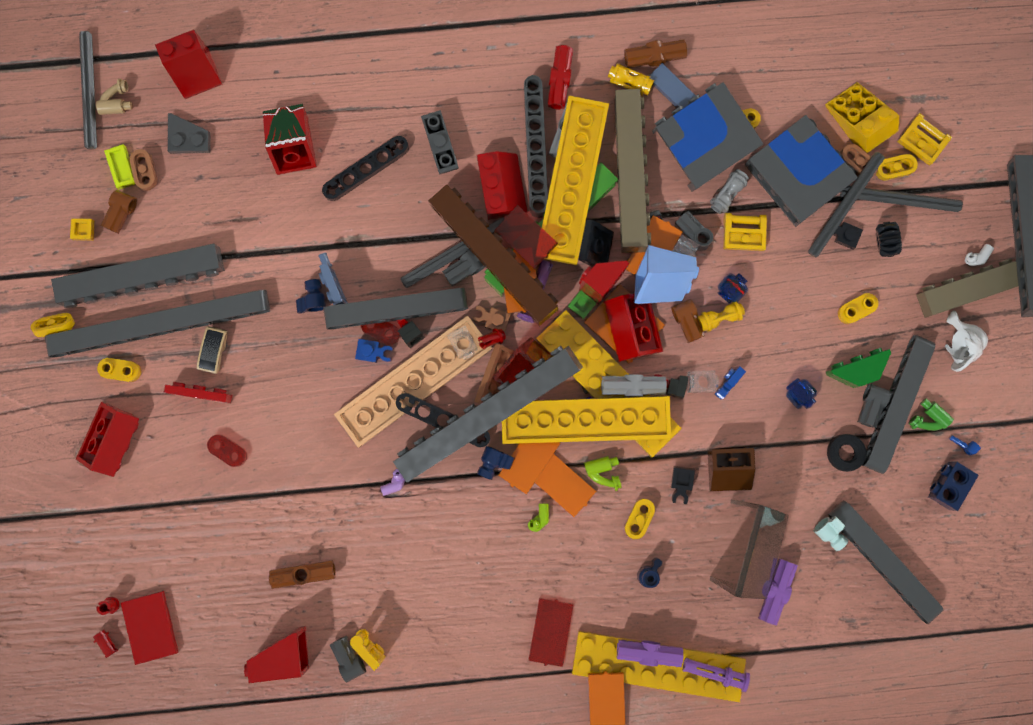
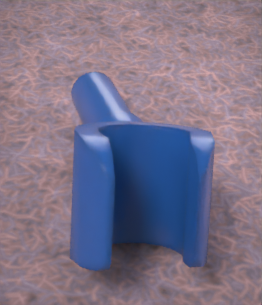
M953 435L949 438L961 446L967 455H974L981 449L974 441L967 445Z

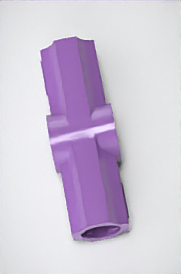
M779 558L773 577L768 581L765 588V600L758 617L760 620L777 626L784 604H787L792 593L791 584L798 565Z
M618 639L616 658L636 661L647 666H658L659 664L681 667L683 663V648L660 645L658 642L647 640L635 642Z

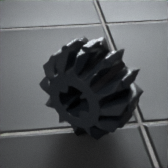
M890 221L878 224L876 227V241L880 255L882 257H893L900 254L902 251V238L898 224Z

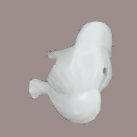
M953 310L948 315L946 321L953 325L957 332L953 335L952 348L948 344L945 347L954 360L951 369L959 372L970 363L975 362L983 354V350L987 347L988 337L980 327L961 322L957 312Z

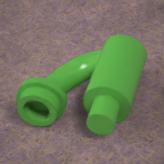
M925 398L920 404L925 408L924 412L935 422H923L924 418L922 416L915 415L908 424L911 425L912 429L918 427L936 431L947 428L954 418L935 401L931 403Z

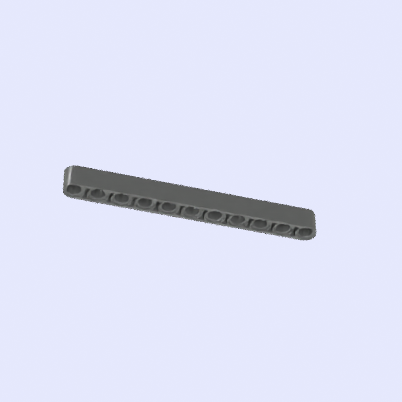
M258 290L45 336L48 357L55 358L268 313L271 310L267 290Z

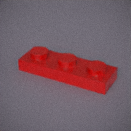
M173 382V385H165L164 393L225 403H231L233 396L226 394L227 390L214 388V391L210 392L206 391L204 386L193 385V389L185 388L186 384Z

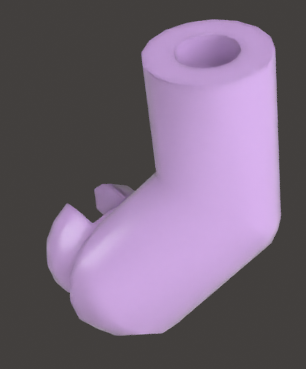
M398 469L393 471L391 483L380 486L383 496L400 491L403 488L405 479Z

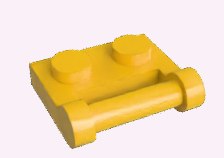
M918 113L897 142L930 166L952 139V136L948 133L945 135L926 121L921 113ZM917 126H920L933 137H935L937 140H939V144L932 138H930L928 135H926L924 132H922L920 129H918Z
M732 213L724 214L723 249L766 250V215L740 216L732 215ZM732 223L757 224L759 229L732 228Z
M366 629L358 630L356 635L351 638L350 645L375 671L385 659L383 648L377 643L374 645L369 639V632Z

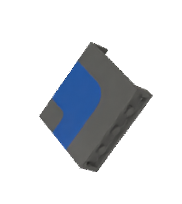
M724 82L718 86L714 83L705 90L706 94L701 97L699 94L688 101L690 103L685 108L682 105L671 112L673 116L668 119L666 117L661 118L655 123L656 127L652 130L653 134L655 132L659 133L691 183L687 186L691 192L763 145L760 137Z
M807 115L798 120L745 163L747 169L795 227L858 178L854 168L846 164L842 154L831 146L828 137L825 134H821L814 120L809 119Z

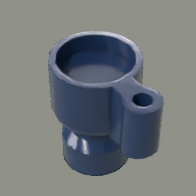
M311 279L305 281V290L308 293L296 300L297 313L322 311L326 307L324 294L320 292L322 288L321 280Z
M486 446L481 457L483 465L479 467L477 474L492 480L495 468L510 469L515 458L495 448Z
M654 558L651 566H643L638 570L637 579L642 586L654 588L659 584L660 577L657 569L662 566V561L659 558Z

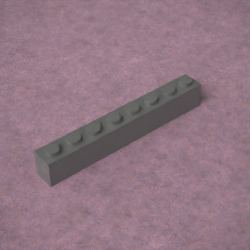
M1014 155L1007 164L1021 317H1033V155Z
M209 244L51 279L55 303L64 306V308H73L78 306L77 303L81 302L86 304L98 302L97 299L99 298L114 299L118 297V294L132 295L138 293L140 289L155 290L158 289L159 285L163 284L173 286L179 284L178 281L182 280L188 282L196 281L200 276L204 275L206 277L218 276L219 272L225 270L220 247L216 244Z

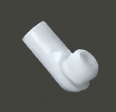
M984 244L979 253H968L965 257L966 264L969 266L984 265L994 248L989 244Z

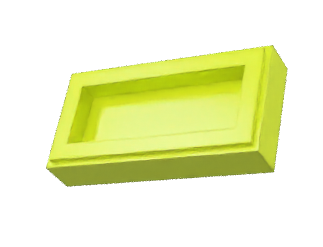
M122 144L104 150L116 188L120 190L135 185L126 146Z

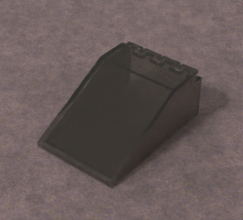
M731 499V504L757 511L738 583L710 576V581L736 597L767 599L789 515L763 505Z

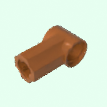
M115 190L109 198L108 203L110 207L100 226L119 234L127 216L134 212L137 206V199L124 192Z
M691 299L671 307L672 314L676 322L680 324L687 343L705 336L697 318L696 306Z

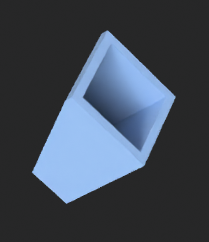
M648 245L635 274L634 303L682 301L685 294L690 292L692 280L696 279L699 273L696 257Z

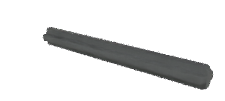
M81 31L79 33L84 147L96 149L92 34L89 31Z
M879 152L873 154L808 250L811 256L816 258L822 252L885 159L884 155Z
M847 186L840 192V196L845 197L852 186ZM864 188L857 198L860 200L959 212L963 207L961 200Z
M502 217L490 224L487 229L492 234L494 232L499 234L509 228V224ZM461 241L401 277V282L404 287L409 288L459 258L470 249Z

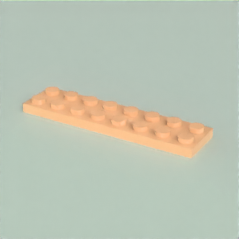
M466 316L334 415L356 446L360 448L406 414L396 406V398L399 394L406 392L425 400L491 351L492 347L490 346L486 349L480 347L479 343L482 341H478V337L483 335L471 319ZM405 397V399L400 398L399 400L403 408L408 405L413 409L419 403L416 400L415 404L410 403L409 397Z

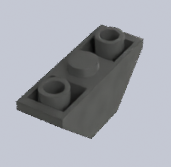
M441 110L421 116L439 175L459 169Z

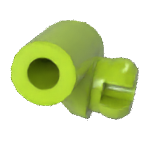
M540 503L539 514L528 522L529 530L534 532L540 531L549 523V504Z

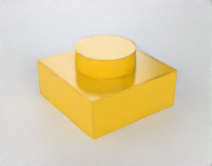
M71 219L70 239L94 241L95 220Z

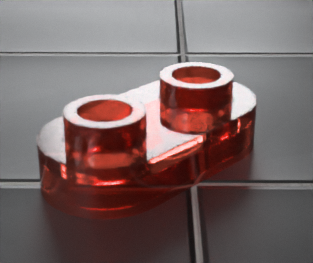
M389 322L375 323L373 328L361 325V329L365 334L384 344L393 345L400 339L399 329ZM391 330L393 335L389 338L386 337V332Z
M214 435L207 442L208 451L229 466L239 467L247 460L245 449L224 435ZM217 441L220 442L219 449L215 448V442ZM234 452L238 455V458L236 460L232 459V454Z

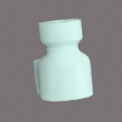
M836 516L831 519L829 517L822 519L813 530L822 541H829L835 551H840L848 543V539L843 534H839L845 525Z

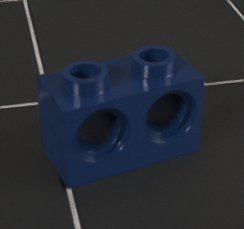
M948 462L941 468L939 479L931 485L928 497L948 510L958 511L979 475L958 462ZM956 471L959 473L958 481L954 479V473ZM945 489L949 491V496L947 499H945L943 496V492Z

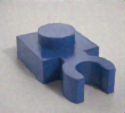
M358 339L355 359L377 363V357H380L385 362H391L392 359L386 358L384 353L387 350L393 351V348L390 346L379 348L380 342Z
M740 366L735 369L731 368L724 376L726 380L714 395L720 400L724 399L746 371Z

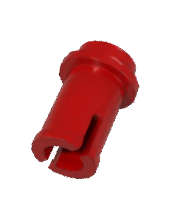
M498 328L493 329L491 333L478 337V341H482L479 343L482 349L497 343L502 344L506 339L505 332Z
M108 597L104 601L99 602L98 605L100 606H97L96 609L100 615L113 614L118 611L120 603L117 598Z
M104 629L93 636V642L98 644L105 658L117 652L118 648H116L108 636L109 631L106 632Z

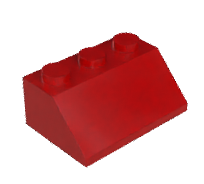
M500 151L477 154L487 219L527 214L518 155L516 153Z
M625 260L597 263L593 268L589 266L581 275L579 291H583L597 303L596 305H599L624 274L629 262Z
M625 294L604 301L619 362L663 352L652 304L634 303L635 294Z
M101 402L76 460L91 471L114 477L121 467L124 453L130 447L131 437L138 429L139 418L124 410Z

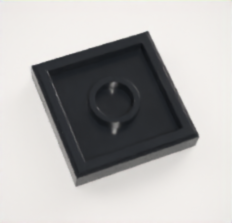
M586 220L578 260L591 267H594L597 263L608 262L614 232L594 220Z

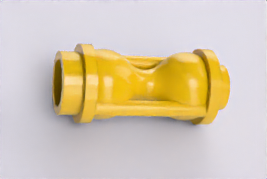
M617 63L616 67L612 66L608 77L611 78L610 83L626 89H640L641 96L643 94L648 96L654 83L650 76L624 67Z
M733 301L725 306L724 310L720 313L714 311L702 312L697 318L703 332H710L712 329L717 328L722 320L730 322L743 320L745 311L741 303L738 304L737 301Z

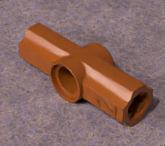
M684 39L665 43L656 40L647 43L645 46L624 50L627 68L643 65L657 67L662 63L665 64L667 61L687 58V44Z
M333 560L269 571L271 589L304 585L306 583L336 578ZM299 569H303L306 571V580H302L299 578Z

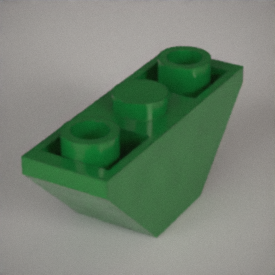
M882 348L870 351V356L863 358L862 355L851 358V363L844 365L843 362L831 365L832 370L827 371L826 375L852 388L864 386L880 380L891 351L890 349L882 351Z

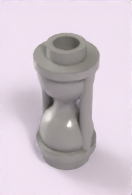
M738 169L731 172L720 193L710 200L711 208L719 214L722 212L727 213L731 201L738 192L747 186L749 177Z

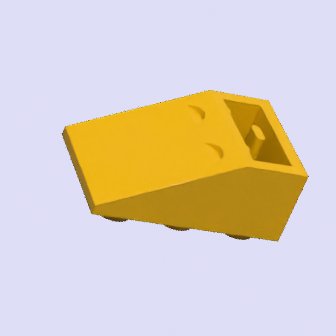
M858 82L825 104V107L852 143L858 145L866 153L899 131V114Z

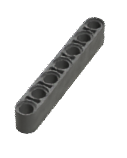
M531 75L524 81L529 210L532 216L540 218L545 213L548 199L542 80L536 75ZM533 84L536 85L538 89L533 91L530 90L528 86ZM536 104L539 106V109L531 110L529 106ZM538 124L540 128L538 130H532L530 128V125ZM534 143H538L541 146V148L539 150H533L530 146ZM534 163H539L542 168L534 170L531 166ZM540 183L543 185V188L535 190L532 185ZM535 203H542L544 209L540 211L535 210L533 205Z
M455 288L324 307L323 311L326 329L332 330L467 310L468 303L465 288Z
M918 335L911 337L890 388V400L882 410L877 427L874 429L866 449V459L862 466L881 474L887 471L933 355L935 342Z
M843 500L828 514L830 519L836 516L845 525L841 532L923 622L930 624L944 611L939 602L850 504Z

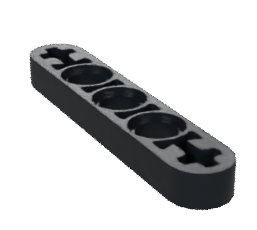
M402 136L393 137L326 182L322 187V193L329 201L340 199L403 157L409 150L407 140ZM397 142L403 144L402 150H400L399 148L395 149ZM390 147L391 151L394 150V156L391 155L390 151L387 148ZM379 153H387V161L379 162L377 160ZM363 164L371 165L369 173L364 174L360 171ZM345 176H354V182L351 185L344 184ZM340 181V184L344 189L341 190V188L338 187L339 185L336 182ZM330 187H332L333 189L337 188L335 190V195H332L331 193L328 194V189Z
M401 393L396 398V406L400 411L434 427L441 426L437 423L439 415L445 414L449 419L455 416L410 393ZM405 397H409V402L415 404V400L418 401L415 412H410L412 407L408 405L405 408L401 407L400 398L405 399ZM422 405L430 408V414L426 417H421L418 414V409ZM486 431L484 433L485 441L481 440L478 443L477 438L469 443L477 447H485L490 441V435Z

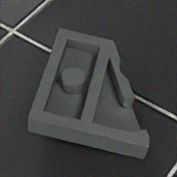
M168 113L167 151L170 154L210 153L211 133L208 130L172 113Z

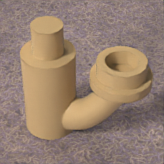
M117 79V84L102 94L100 100L96 102L99 115L125 113L126 110L133 109L131 101L124 102L123 99L110 100L117 92L120 94L128 92L129 88L126 80Z

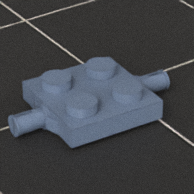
M327 253L318 255L322 263L319 266L321 272L318 274L322 284H325L329 289L326 294L330 303H333V305L346 304V298L335 271L332 269Z

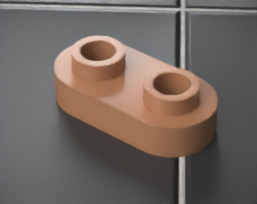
M849 144L841 151L843 160L847 165L854 168L855 174L859 177L871 156L855 144ZM847 154H851L853 159H849Z
M135 150L130 156L134 182L142 190H151L157 184L152 156L145 150ZM142 159H145L144 164H140ZM149 178L150 181L147 184H145V179Z

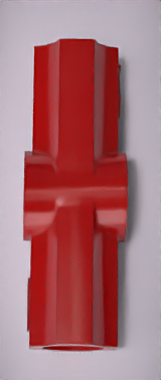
M567 45L556 46L554 64L551 67L548 107L555 110L565 109L567 88L570 85L573 48Z

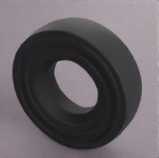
M842 434L833 438L829 443L827 457L831 465L836 469L846 472L854 471L863 465L866 459V448L858 437L851 434ZM843 445H850L854 450V456L849 461H844L839 456V449Z

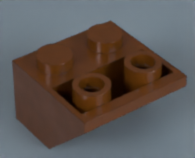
M754 448L707 450L710 492L752 490L756 470Z

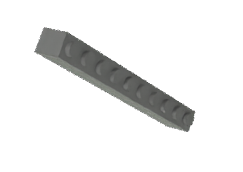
M559 346L550 352L552 357L546 361L544 358H541L532 364L534 369L527 372L526 369L515 376L517 380L511 384L509 381H506L497 387L499 392L496 394L488 393L480 399L482 403L475 406L473 403L463 410L465 414L461 417H458L456 414L446 421L448 425L444 428L438 426L430 432L432 436L425 439L423 436L413 443L415 447L409 450L406 447L397 453L398 458L393 463L405 481L409 482L579 372L583 366L571 348L567 346L563 349Z

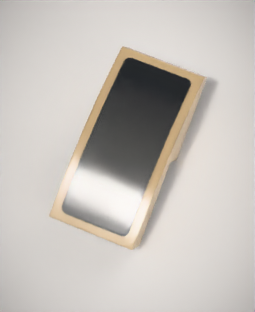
M210 326L206 327L196 369L215 374L219 372L222 352L226 346L227 330Z

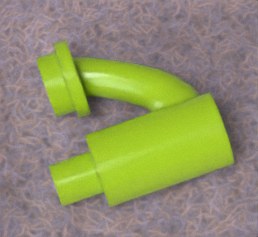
M609 456L584 462L587 476L594 482L613 487L615 491L622 488L619 476L614 477L613 475L611 479H607L599 475V473L612 470V466L619 465L617 457L609 459Z

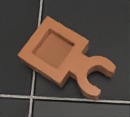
M476 306V310L481 311L482 316L480 318L473 316V321L478 323L485 321V328L491 330L498 328L504 332L506 331L511 316L510 313L492 307L490 313H488L483 307Z

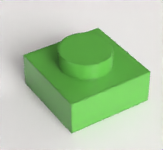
M580 290L568 305V308L584 320L597 303Z

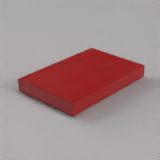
M164 591L121 602L135 665L179 653Z

